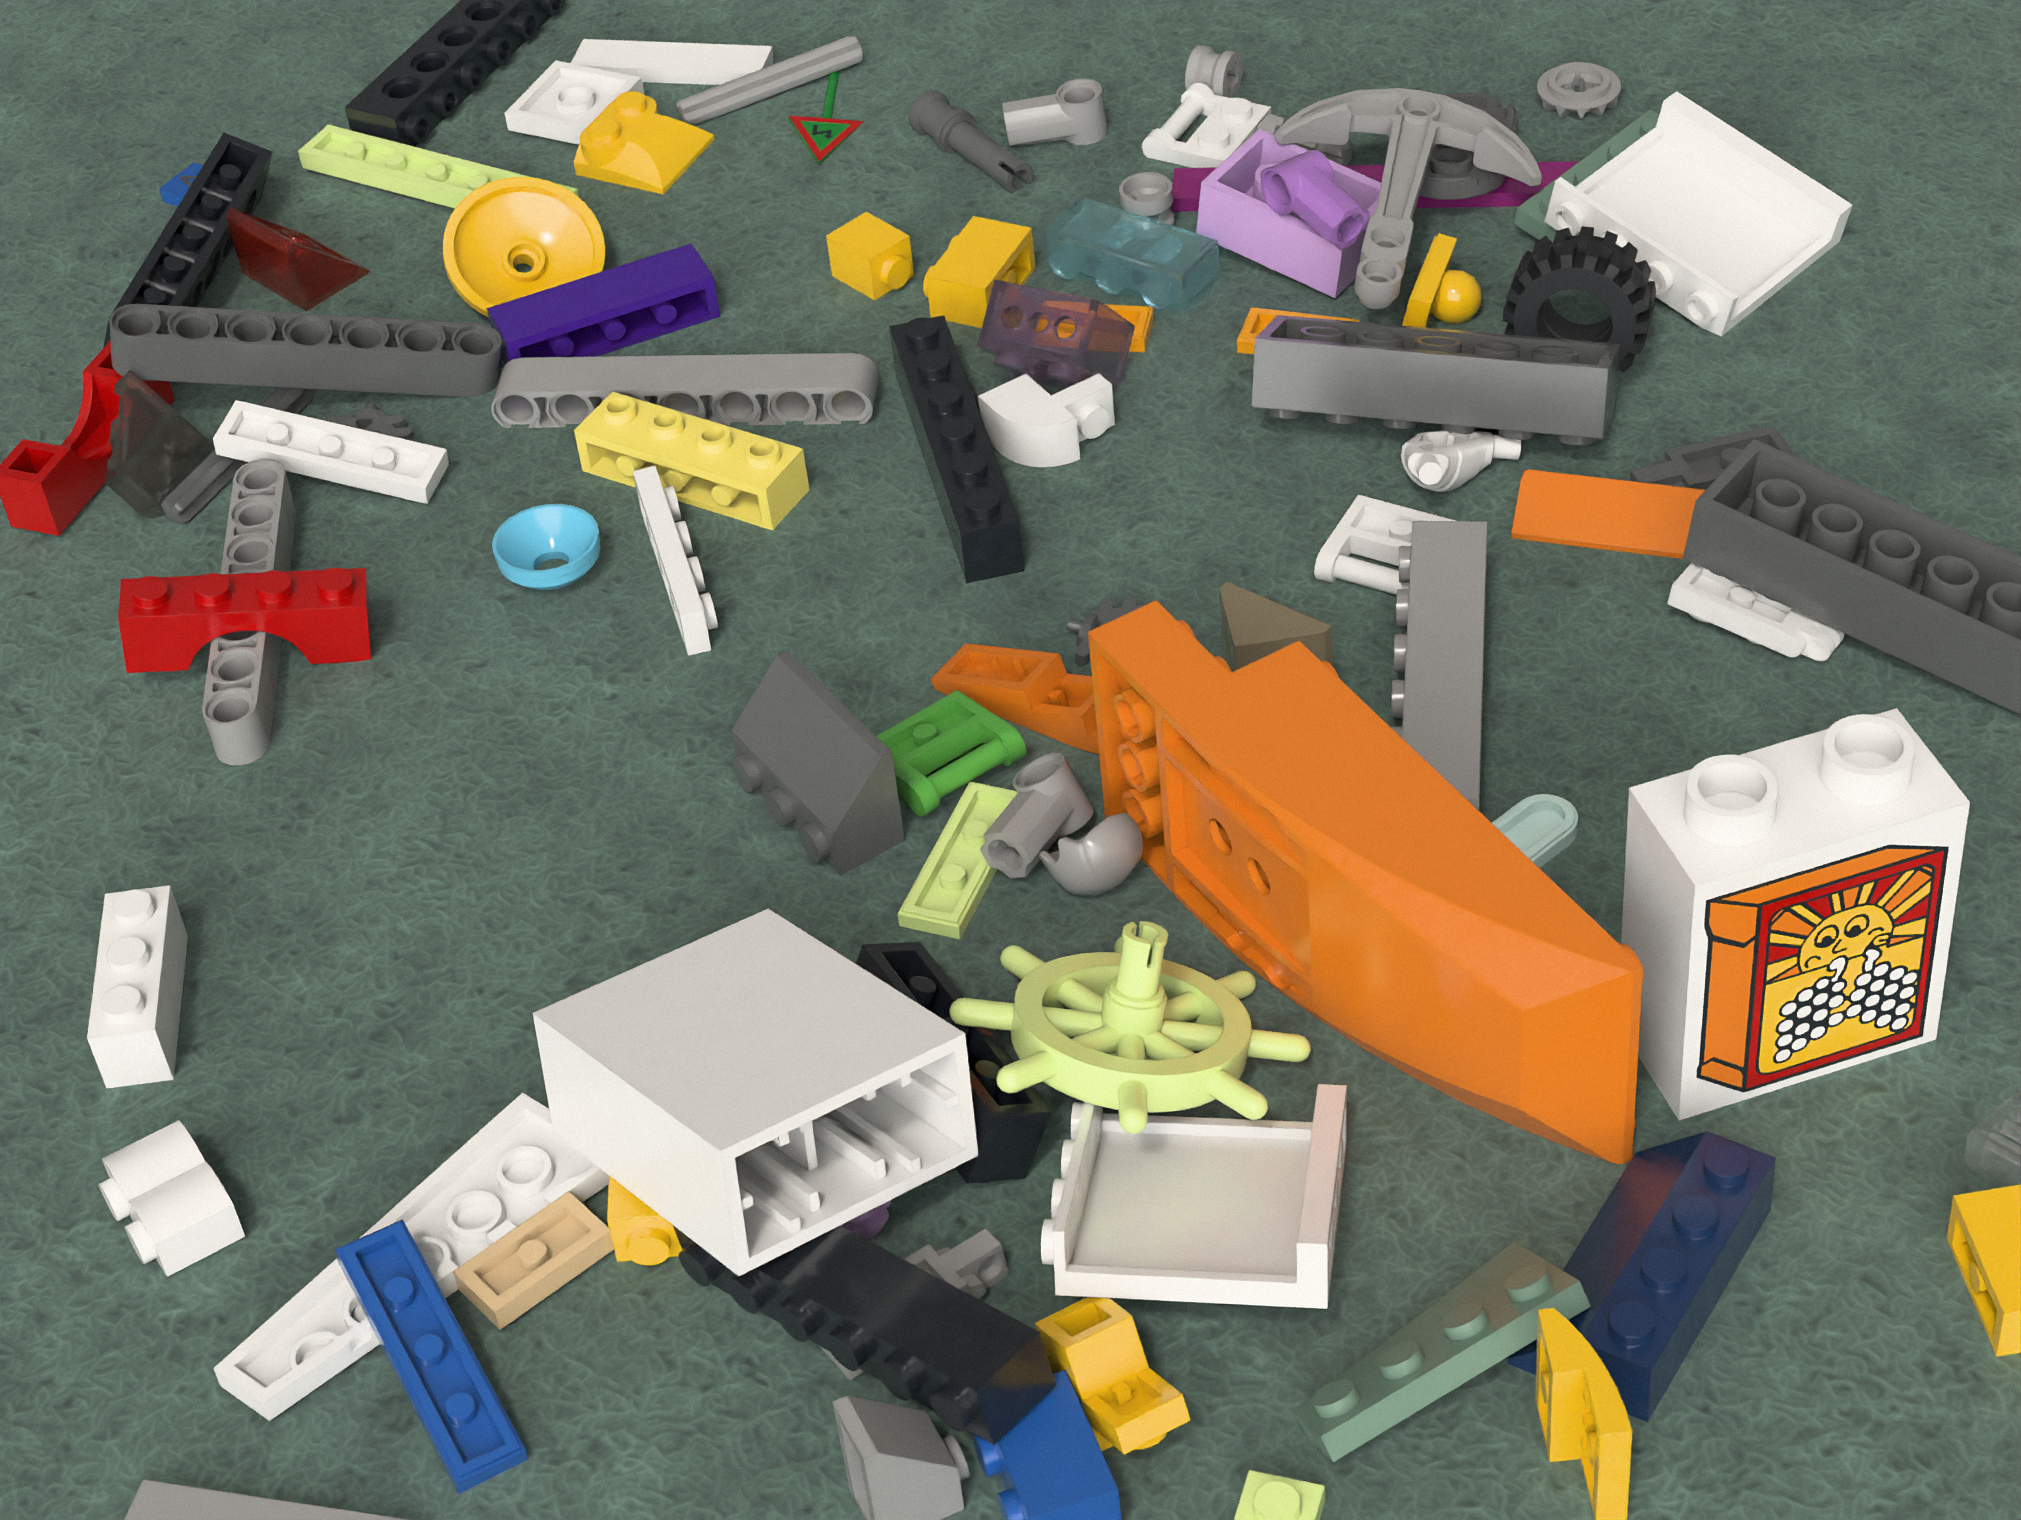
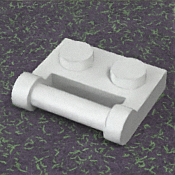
M1193 83L1182 95V104L1161 129L1152 130L1142 142V150L1148 158L1192 168L1218 167L1258 130L1257 127L1260 120H1264L1267 114H1271V107L1251 103L1244 98H1228L1215 95L1207 85ZM1199 114L1208 116L1186 143L1177 141Z
M1358 495L1321 548L1315 563V578L1329 583H1334L1336 579L1397 595V589L1409 590V583H1399V570L1348 557L1350 553L1399 566V546H1411L1412 521L1455 520Z

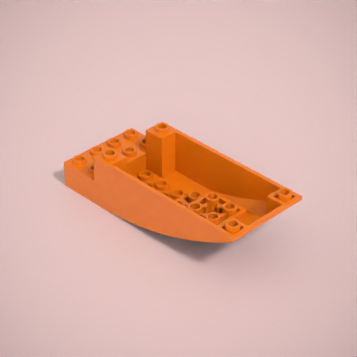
M1157 600L1088 632L1105 819L1108 816L1126 812L1135 820L1142 833L1143 851L1141 860L1216 938L1255 973L1322 1023L1419 1081L1506 1123L1568 1148L1614 1164H1625L1633 1158L1644 970L1638 956L1628 945L1619 944L1343 683L1334 667L1328 661H1320L1300 641L1232 672L1222 657H1214L1196 640L1192 629L1184 620H1176Z

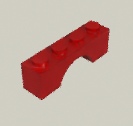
M109 341L83 370L81 408L76 423L66 440L58 446L22 439L0 464V497L11 527L60 536L175 401L170 382L136 380L117 374L112 367L111 344Z
M335 567L325 570L284 572L271 570L262 573H208L197 576H146L142 578L121 579L118 621L126 673L188 670L194 656L205 644L221 635L237 631H261L282 637L294 644L305 655L310 664L371 660V618L366 568L343 569Z

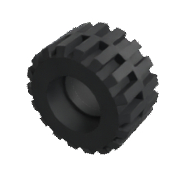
M1582 226L1579 235L1572 236L1569 228L1557 230L1553 242L1547 236H1544L1535 243L1533 252L1527 250L1520 260L1518 269L1515 271L1503 309V322L1508 323L1504 334L1621 344L1619 370L1625 372L1633 365L1635 354L1640 355L1645 345L1656 305L1654 304L1656 296L1655 281H1648L1651 268L1647 261L1643 260L1636 263L1635 259L1638 249L1630 242L1623 248L1617 245V234L1606 231L1604 238L1593 236L1594 227ZM1563 290H1583L1598 297L1606 305L1611 316L1595 324L1574 323L1558 314L1553 308L1549 297Z

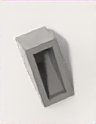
M844 1396L832 1402L849 1489L866 1520H941L964 1509L960 1481L969 1478L966 1460L956 1439L951 1434L943 1438L940 1437L926 1411L852 1396Z

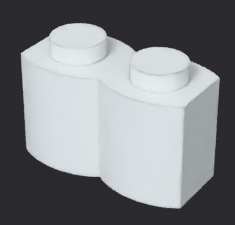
M179 1120L102 1158L109 1179L99 1183V1188L117 1221L127 1216H130L133 1220V1223L125 1226V1230L143 1264L156 1259L168 1277L245 1237L230 1197L212 1168L205 1162L194 1140Z

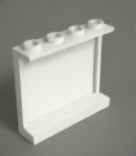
M1676 91L1663 101L1655 128L1576 187L1561 177L1557 179L1554 184L1545 222L1556 230L1569 228L1572 236L1579 235L1582 226L1594 227L1593 236L1604 238L1606 231H1610L1618 235L1616 244L1622 248L1630 242L1638 249L1635 259L1636 263L1646 260L1651 268L1648 281H1655V297L1701 328L1723 336L1840 242L1853 205Z
M1318 1084L1313 1122L1148 1115L1145 1129L1135 1134L1123 1130L1119 1123V1114L1103 1113V1107L1087 1102H1074L1071 1113V1140H1064L1062 1147V1179H1054L1051 1198L1052 1219L1044 1220L1041 1236L1042 1264L1054 1265L1055 1295L1328 1309L1346 1154L1347 1085Z

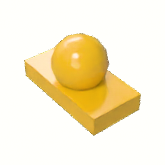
M1441 233L1434 237L1409 298L1402 326L1427 328L1432 314L1445 324H1460L1471 320L1480 309L1482 301L1481 286L1476 279L1463 270H1449L1457 238Z

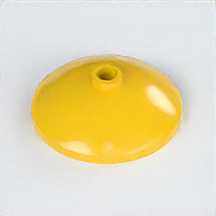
M510 177L499 179L477 188L458 204L445 228L443 260L447 276L460 297L476 311L489 317L487 312L489 307L602 272L605 262V242L597 218L577 195L547 180L532 177ZM518 264H527L532 270L522 273L518 272L514 267Z

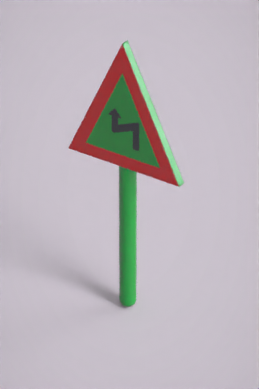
M839 71L829 74L822 118L788 115L789 122L818 165L823 163L864 122L832 119Z

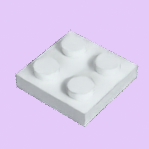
M556 60L505 112L507 128L510 131L579 145L581 133L618 95L629 91H637L644 95L642 78Z

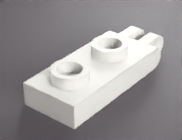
M1691 563L1673 583L1667 603L1689 613L1696 620L1717 625L1746 638L1754 644L1763 645L1788 657H1797L1802 654L1816 661H1825L1844 639L1843 632L1779 602L1769 600L1751 589L1725 577L1713 574L1710 570Z

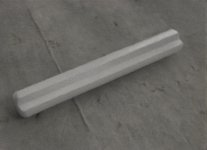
M847 36L681 99L676 105L679 117L682 122L695 126L852 66L863 60L861 45L856 37Z

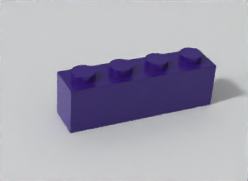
M692 243L487 308L490 325L501 336V358L504 364L512 359L529 357H597L720 317L714 276Z

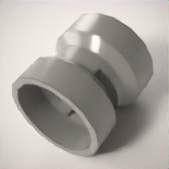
M1143 172L1124 179L1119 186L1120 205L1125 211L1121 218L1124 236L1131 241L1147 244L1165 240L1172 235L1175 229L1174 213L1169 208L1173 203L1172 182L1168 177L1159 173Z

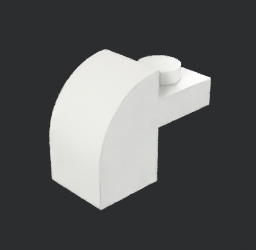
M1099 373L1053 395H1050L1032 378L1024 374L978 396L980 415L991 445L1009 460L1022 465L1054 467L1075 462L1080 459L1079 442L1087 438H1097L1106 429L1115 426L1112 384Z

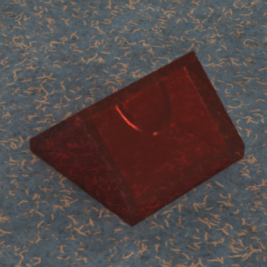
M233 207L229 208L226 218L242 274L305 311L310 310L369 274V269L303 232Z

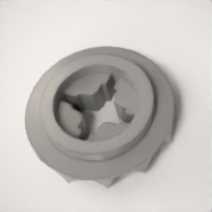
M1572 62L1554 67L1545 72L1537 82V99L1542 101L1543 110H1557L1560 118L1570 113H1577V116L1582 120L1587 112L1602 116L1605 108L1617 107L1618 96L1621 95V82L1618 76L1605 67L1588 62ZM1575 86H1579L1583 92H1574Z

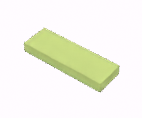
M969 782L898 912L899 926L961 939L997 871L996 868L988 865L980 851V848L985 843L984 834L1018 794L1017 791Z

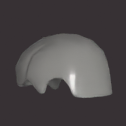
M1126 812L1108 816L1080 840L1067 837L1059 839L1058 851L1050 854L1042 851L1038 856L1052 878L1065 891L1081 897L1096 896L1118 887L1135 869L1141 860L1143 851L1142 833L1135 820Z

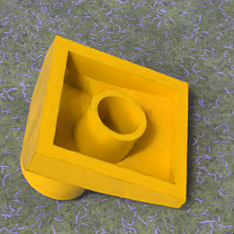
M637 91L624 92L618 95L581 133L580 143L574 158L575 172L578 176L665 194L715 140L714 134L668 116L659 115L655 100Z

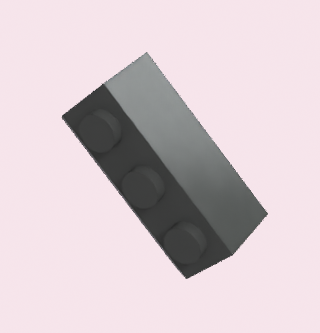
M788 650L777 655L731 730L736 757L731 760L732 769L739 784L746 792L750 793L757 790L764 797L769 813L779 826L784 827L790 824L798 832L804 850L813 861L819 862L824 859L841 876L905 841L892 751Z

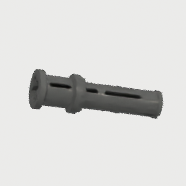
M929 90L922 93L914 101L909 112V124L917 133H928L935 138V143L940 150L951 154L957 151L961 156L1001 184L1011 194L1024 188L1023 185L1013 179L1015 175L1030 185L1033 179L1032 167L978 130L974 117L963 109L951 107L948 98L943 93L937 90Z

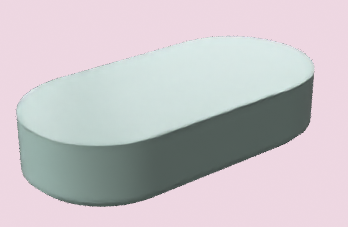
M1539 794L1523 799L1493 821L1492 824L1540 868L1575 840L1578 832V813L1575 807L1564 798L1550 794Z

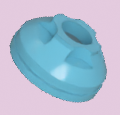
M545 504L520 511L507 519L498 528L492 542L494 558L501 573L511 582L535 590L558 589L577 581L592 568L599 557L601 549L598 524L593 516L583 509L565 504ZM550 559H563L568 562V564L557 568L535 570L540 563Z

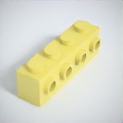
M612 392L574 430L582 471L636 488L633 471L656 466L662 487L673 486L678 501L766 529L774 530L810 490L803 448L616 392Z

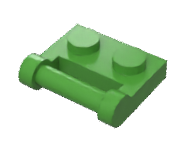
M958 690L876 736L892 751L898 794L905 799L910 809L919 817H923L937 809L940 805V799L1001 763L1005 766L1012 765L1024 758L1027 753L1021 735L1012 725ZM984 743L982 746L973 750L974 747H976L977 745ZM960 756H963V757L957 759L956 761L952 762L951 764L945 766L944 768L940 769L939 771L933 773L932 775L926 777L927 774H929V773L933 772L934 770L940 768L941 766H943V765H945L946 763L952 761L953 759H955V758H957V757H960Z

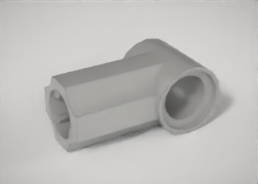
M1080 78L1067 81L1057 89L1056 94L1002 103L1009 147L1066 140L1077 145H1088L1102 140L1108 132L1102 87L1100 83L1093 79Z
M1061 753L1043 755L1025 765L1013 779V785L1018 794L984 834L985 843L980 848L983 857L990 867L1004 872L1009 878L1027 877L1040 861L1038 856L1040 852H1047L1056 839L1065 837L1084 826L1094 813L1093 805L1066 758Z

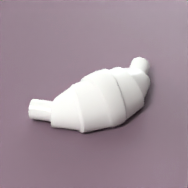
M1444 430L1416 434L1415 437L1404 443L1401 451V460L1405 471L1417 485L1432 491L1447 492L1462 486L1469 479L1474 478L1481 470L1491 464L1492 458L1518 460L1521 451V440L1507 439L1499 435H1493L1491 432L1475 431L1472 434L1449 433Z

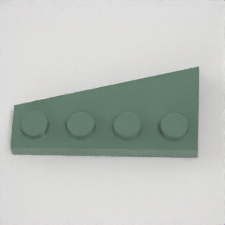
M1514 1241L1345 1373L1318 1389L1310 1400L1292 1414L1309 1443L1332 1462H1335L1537 1339L1538 1309L1555 1308L1562 1316L1569 1320L1591 1307L1579 1280Z

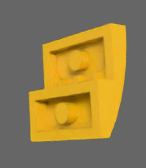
M1555 1308L1538 1309L1535 1401L1549 1462L1581 1459L1594 1519L1627 1520L1632 1428L1625 1405L1604 1363L1582 1334Z

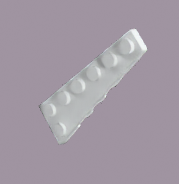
M521 1093L361 1237L403 1219L443 1296L447 1298L458 1290L453 1273L454 1270L566 1192H571L583 1203L609 1184V1175L553 1132L549 1108ZM336 1258L213 1369L222 1388L271 1421L374 1349L380 1342Z

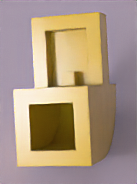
M1086 1297L1034 1323L1036 1330L1041 1334L1052 1373L1066 1371L1101 1451L1114 1446L1125 1455L1132 1450L1152 1447L1161 1442L1167 1435V1432L1191 1420L1182 1393L1149 1368L1132 1315L1110 1298Z

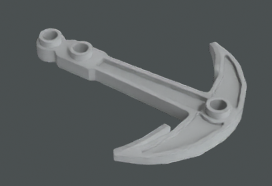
M1404 88L1355 90L1315 102L1297 112L1275 132V140L1280 144L1320 143L1344 145L1348 142L1349 131L1389 136L1376 213L1369 217L1354 290L1359 296L1360 302L1372 309L1388 307L1399 295L1401 279L1404 275L1414 227L1412 218L1433 147L1436 144L1474 152L1473 164L1475 167L1506 175L1531 187L1541 184L1542 179L1536 160L1528 147L1514 132L1483 110L1448 96L1427 91Z

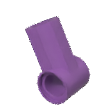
M1309 150L1263 171L1261 189L1268 206L1273 212L1278 215H1288L1295 212L1338 249L1341 250L1353 245L1362 231L1367 228L1370 212L1335 183L1333 168L1321 152Z

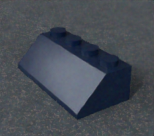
M1708 1131L1636 1152L1564 1267V1272L1580 1281L1591 1307L1568 1321L1589 1342L1604 1363L1618 1389L1628 1415L1648 1423L1771 1211L1776 1157ZM1537 1339L1511 1354L1508 1358V1364L1536 1375Z

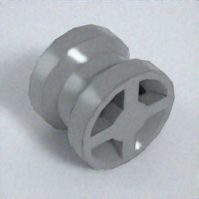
M1197 45L1190 54L1186 66V90L1193 83H1203L1215 95L1232 98L1238 91L1242 80L1243 60L1241 54L1230 50L1218 54L1209 46Z

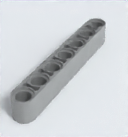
M855 353L517 358L506 363L501 372L491 404V413L494 419L505 428H511V425L529 424L528 428L565 427L566 424H581L612 392H616L723 425H730L731 422H749L748 425H785L786 421H804L803 425L841 424V421L860 420L859 424H865L872 416L879 371L876 364L870 358Z
M258 459L242 465L236 471L233 478L220 574L262 573L271 570L290 571L296 508L284 466L279 461ZM237 631L211 640L202 712L216 757L223 763L228 765L248 764L261 758L268 750L271 739L282 637L261 631Z

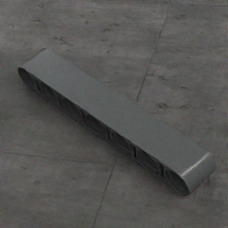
M127 304L117 308L109 318L112 367L117 374L136 380L476 397L492 391L498 385L500 379L501 336L494 328L479 323L151 304Z

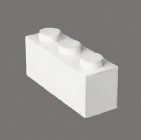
M170 885L106 893L104 897L87 1040L106 1088L174 1080L188 935Z

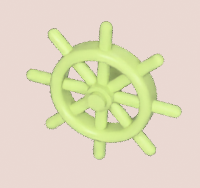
M1140 921L1138 937L1135 936L1136 924L1134 922L1126 924L1123 927L1122 936L1115 943L1114 952L1082 953L1044 962L1019 946H1008L1001 953V965L1007 971L1022 979L1016 989L1014 1003L958 998L950 1006L949 1014L955 1024L1011 1032V1042L1020 1060L1010 1063L999 1070L996 1080L997 1085L1002 1091L1016 1093L1044 1082L1057 1091L1078 1100L1119 1110V1123L1125 1132L1131 1134L1139 1133L1145 1129L1148 1122V1112L1185 1110L1207 1104L1215 1099L1248 1119H1261L1268 1110L1267 1099L1262 1093L1239 1080L1243 1074L1247 1057L1302 1062L1308 1058L1311 1051V1045L1305 1036L1251 1029L1250 1016L1240 1001L1251 995L1256 988L1255 977L1250 972L1237 971L1214 980L1192 968L1164 960V948L1168 941V933L1162 926L1146 921Z

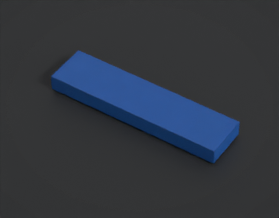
M403 1219L335 1249L338 1263L458 1494L526 1461L527 1451Z

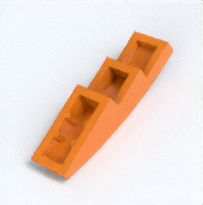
M965 643L930 679L934 689L945 695L958 690L998 717L1075 748L1099 754L1092 676L1068 674L1059 653Z

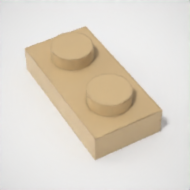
M568 1191L458 1267L453 1273L458 1290L501 1330L613 1251L614 1247L609 1227Z

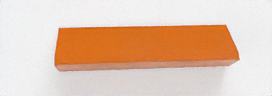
M1528 469L1524 470L1520 481L1511 538L1684 559L1683 555L1695 502L1705 490Z

